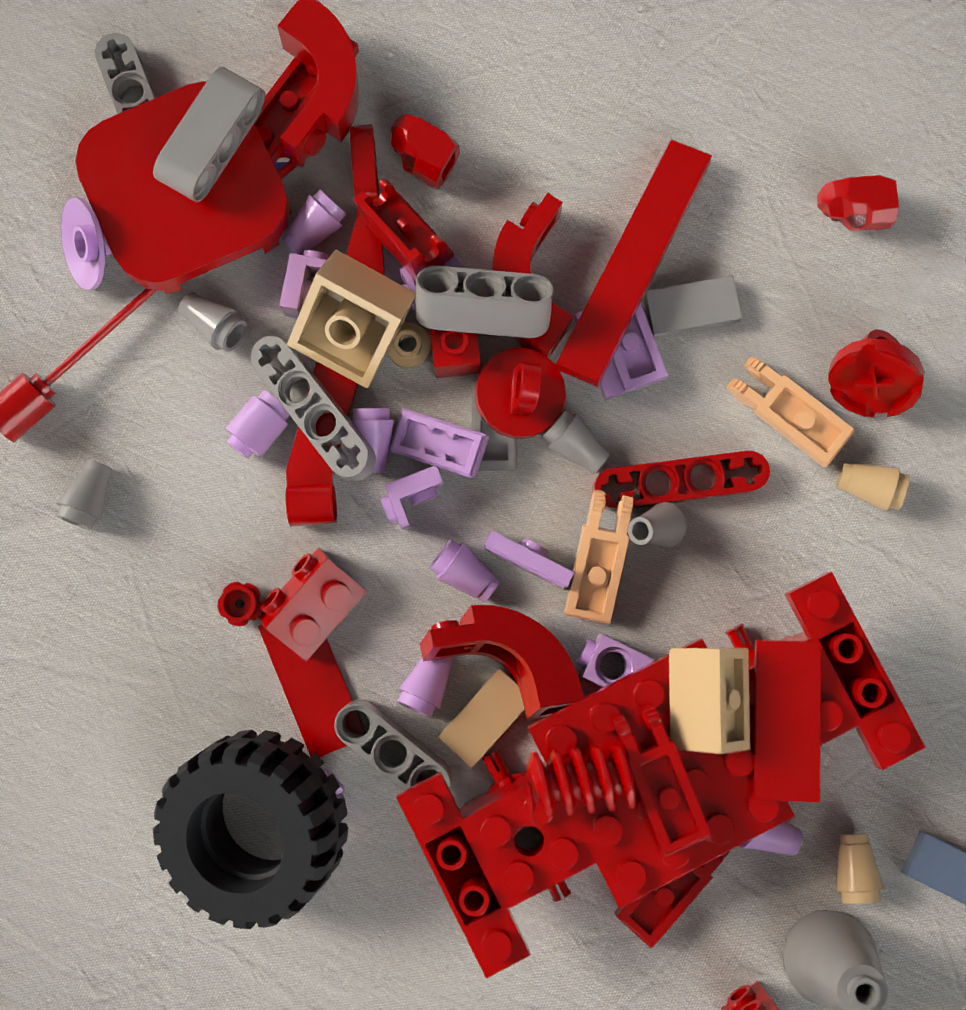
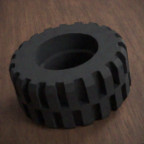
M254 730L239 731L232 737L227 735L215 741L178 768L177 773L172 775L162 788L163 797L156 803L154 820H158L160 823L153 827L154 846L160 845L161 853L157 855L161 870H168L172 878L168 883L177 894L181 891L189 899L186 905L197 913L201 910L206 911L210 914L209 920L221 925L230 920L233 921V927L238 929H252L256 923L258 927L267 928L277 925L281 919H290L300 912L306 903H309L331 877L332 872L337 868L344 854L342 846L347 842L349 827L346 823H341V821L348 814L345 799H337L335 793L340 788L334 774L329 776L325 774L321 768L325 762L316 753L308 756L302 751L304 744L292 737L286 742L280 741L281 734L278 732L265 730L257 736V732ZM225 793H235L249 797L261 804L271 814L282 838V859L267 860L256 857L242 849L235 842L226 827L223 817V798Z

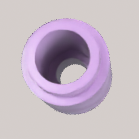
M263 390L258 397L252 396L225 428L231 435L226 442L247 459L252 453L261 458L288 426L286 420L290 415L277 398Z

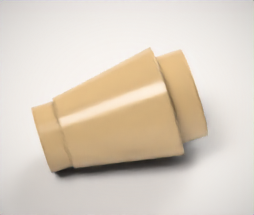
M843 463L836 489L843 490L884 511H887L889 508L900 510L907 494L910 475L900 473V468Z
M868 834L839 835L836 891L841 892L842 903H880V890L885 889L871 844L869 843Z

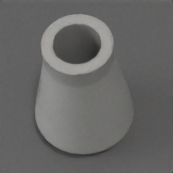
M195 292L187 294L179 305V314L186 318L216 350L232 351L245 337L247 322L242 319L241 313L237 310L205 299Z
M566 409L562 410L561 415L554 424L542 434V437L549 442L547 445L549 449L586 468L591 474L599 470L610 456V453L601 446L577 413L572 415Z
M87 459L82 470L56 503L60 506L56 516L72 525L92 530L95 521H101L108 481L113 470L100 462Z
M668 502L658 503L640 517L631 520L628 526V535L638 545L648 544L660 547H673L683 539L687 530V519L684 513L674 504Z

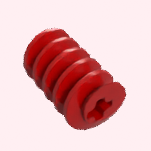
M618 744L610 746L607 760H605L598 746L590 748L587 762H585L578 748L570 750L567 764H564L558 750L550 751L546 766H544L537 752L530 753L526 767L531 819H533L537 803L542 804L547 817H553L557 801H562L568 815H574L577 799H582L588 812L594 813L597 798L603 797L608 810L614 811L618 795H623L629 809H635V788L630 760L625 757L622 748Z

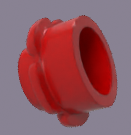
M238 581L232 582L223 589V593L218 599V611L222 617L228 619L229 624L237 627L246 626L248 621L256 620L262 612V602L259 600L261 593L251 583L243 585ZM239 599H242L245 602L243 608L237 607V601Z

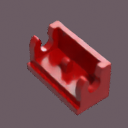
M387 179L380 180L379 186L382 188V192L375 200H372L364 191L353 198L364 224L415 280L422 269L430 266H443L454 257V252L448 247L446 242L436 234Z

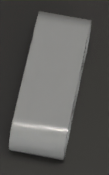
M225 67L216 69L158 155L153 169L154 178L194 202H200L204 199L258 118L264 105L265 91Z
M430 266L422 269L416 277V319L424 327L434 330L536 338L548 331L554 289L548 279L535 274Z
M357 699L349 702L338 712L334 728L339 739L404 791L418 784V775L427 769L441 772L450 789L452 774L446 762L374 704L367 700ZM353 710L364 712L370 721L369 730L363 734L351 732L346 724L348 712ZM389 740L400 741L406 748V758L398 763L386 760L382 754V744Z

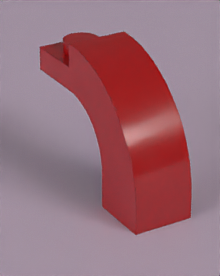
M298 0L277 25L283 49L309 67L317 78V85L311 99L280 137L286 157L299 166L303 164L308 156L314 157L320 152L327 139L326 133L342 143L354 122L359 103L356 59L351 41L337 17L318 0Z
M550 193L546 194L540 204L532 202L520 221L519 225L524 227L523 229L507 219L495 245L492 270L531 274V261L560 218L563 202ZM552 302L550 324L547 332L536 338H513L522 347L541 352L550 358L571 327L574 316Z
M471 605L460 619V625L457 620L436 623L420 642L423 662L465 655H481L501 663L510 671L519 686L527 720L549 716L584 698L577 671L565 648L544 626L518 611L495 605Z

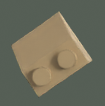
M335 249L314 277L287 346L368 389L399 333L416 298V293Z

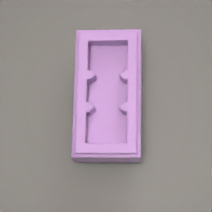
M403 408L389 451L476 479L490 436Z
M491 530L484 544L486 551L561 589L568 587L575 573L545 558L548 549L526 538L523 539L520 545Z

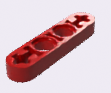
M740 451L615 467L604 470L597 476L593 483L592 494L594 490L601 491V487L608 484L609 477H615V481L619 485L631 484L633 479L630 474L632 473L638 474L637 490L641 497L639 500H633V508L652 506L662 502L675 503L745 494L756 491L767 483L770 476V467L765 457L756 451ZM744 460H748L749 467H757L758 475L751 478V484H747L745 477H733L727 480L730 488H724L725 473L720 462H726L725 471L739 469L744 465ZM703 465L713 471L715 482L709 490H699L692 484L690 477L694 467ZM661 471L669 477L670 489L667 494L655 496L647 490L645 484L650 472ZM634 490L620 493L617 502L611 500L610 494H605V509L617 510L622 496L634 497Z

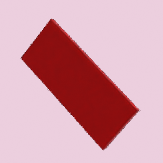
M263 624L259 625L258 629L309 755L311 756L316 753L319 757H322L347 746L337 736L334 725L338 712L353 700L328 639L326 638L311 657L305 661L266 630ZM357 710L348 712L346 724L349 730L355 734L366 733Z
M755 640L753 800L820 803L821 642Z

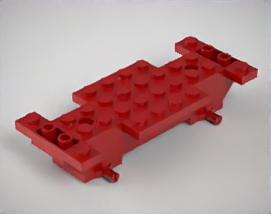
M826 572L785 593L784 595L804 632L793 636H786L778 641L821 642L820 746L855 728L873 763L880 770H885L925 749L926 746L833 573ZM743 623L735 626L734 629L727 630L725 633L728 635L734 648H748L750 750L719 754L677 749L712 838L664 856L635 784V809H629L623 795H618L614 811L608 810L603 797L597 798L594 813H589L583 800L577 799L574 815H568L562 801H557L553 817H547L542 804L537 803L533 819H531L526 772L511 774L499 749L492 752L499 770H497L490 754L482 758L494 783L485 793L464 803V807L459 809L441 772L397 794L396 798L486 979L531 956L530 949L510 911V908L548 889L553 901H560L562 899L556 884H558L564 898L571 894V890L568 888L565 880L597 864L620 909L795 817L788 802L753 800L755 647ZM698 638L681 647L708 649L702 638ZM669 654L528 726V730L545 761L543 762L544 766L547 765L549 754L552 750H558L564 764H567L569 752L572 748L579 749L585 762H587L590 748L593 746H598L601 749L605 760H607L610 746L613 744H618L622 748L625 757H627L613 723V719L624 715L625 719L629 721L639 751L656 745L642 717V707L651 703L656 708L668 739H670ZM533 826L542 832L540 843L530 849L520 847L515 841V836L521 828Z

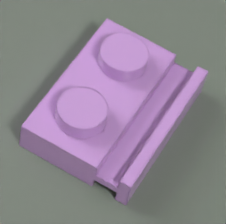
M641 303L599 384L605 401L614 396L665 380L668 377ZM582 312L575 314L574 320L576 323L580 318Z

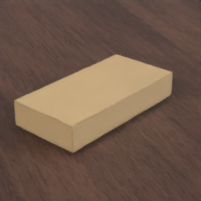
M498 668L438 735V738L470 768L474 767L524 711L518 684L501 668Z

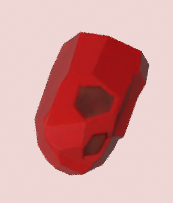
M402 114L391 126V146L402 158L403 170L438 190L445 183L456 165L460 154V145L446 132L423 119L410 114Z
M881 175L849 177L829 182L821 188L817 195V207L825 216L830 217L832 221L841 222L849 231L889 229L896 223L899 210L896 180Z

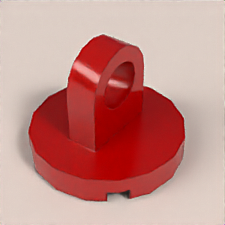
M875 329L870 331L862 340L852 342L837 352L830 364L828 381L834 400L846 410L865 417H875V413H887V417L899 415L915 405L922 395L925 371L919 357L909 348L901 345L890 333Z
M526 347L506 349L493 356L480 371L474 389L476 408L480 416L484 418L485 422L490 425L489 427L497 434L512 439L533 438L549 429L561 415L566 399L564 379L560 371L556 370V364L543 353Z

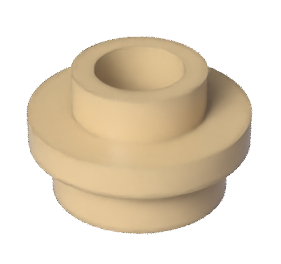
M403 323L387 353L394 364L402 368L420 366L427 360L431 351L429 335L417 324ZM405 338H412L417 342L416 348L411 352H405L400 348L401 341Z

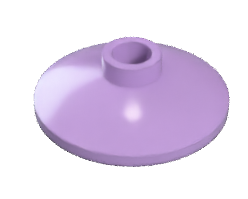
M80 197L70 198L64 206L61 220V235L65 258L76 283L85 290L96 289L102 281L106 256L110 255L111 250L102 232L98 218L89 203Z

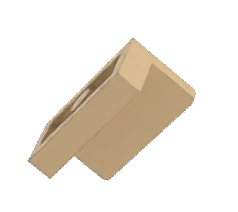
M671 648L669 651L670 739L674 741L678 750L719 754L750 750L748 648Z

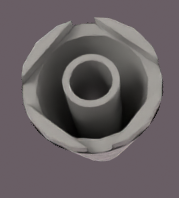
M827 909L815 910L800 917L787 933L783 957L784 970L797 992L815 1004L835 1010H881L887 1000L888 987L874 941L868 930L854 917L843 912L828 911Z

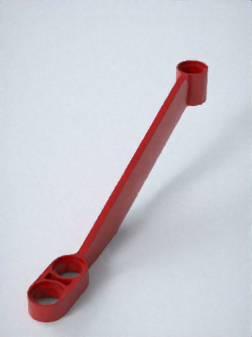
M373 125L350 126L355 196L364 191L372 200H375L379 197V182ZM357 209V216L346 255L385 276L383 244L364 224ZM316 361L313 373L349 418L358 383ZM333 413L321 415L315 425L318 436L324 437L331 434L336 426V418ZM299 426L286 468L287 487L285 501L288 523L290 527L336 523L337 501L333 484L334 471H332ZM342 442L336 445V447L341 448Z

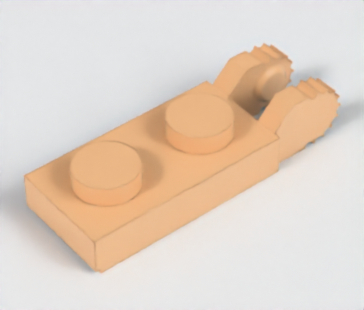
M750 357L744 364L745 369L752 377L762 384L771 387V389L763 398L745 382L739 379H732L727 386L728 391L744 405L754 409V414L823 468L827 467L855 432L854 428L785 374L781 376L756 357Z
M594 490L587 524H583L573 568L575 573L570 582L564 609L566 616L605 624L611 623L630 539L627 532L633 508V497L622 496L617 506L615 530L599 527L606 498L605 491Z

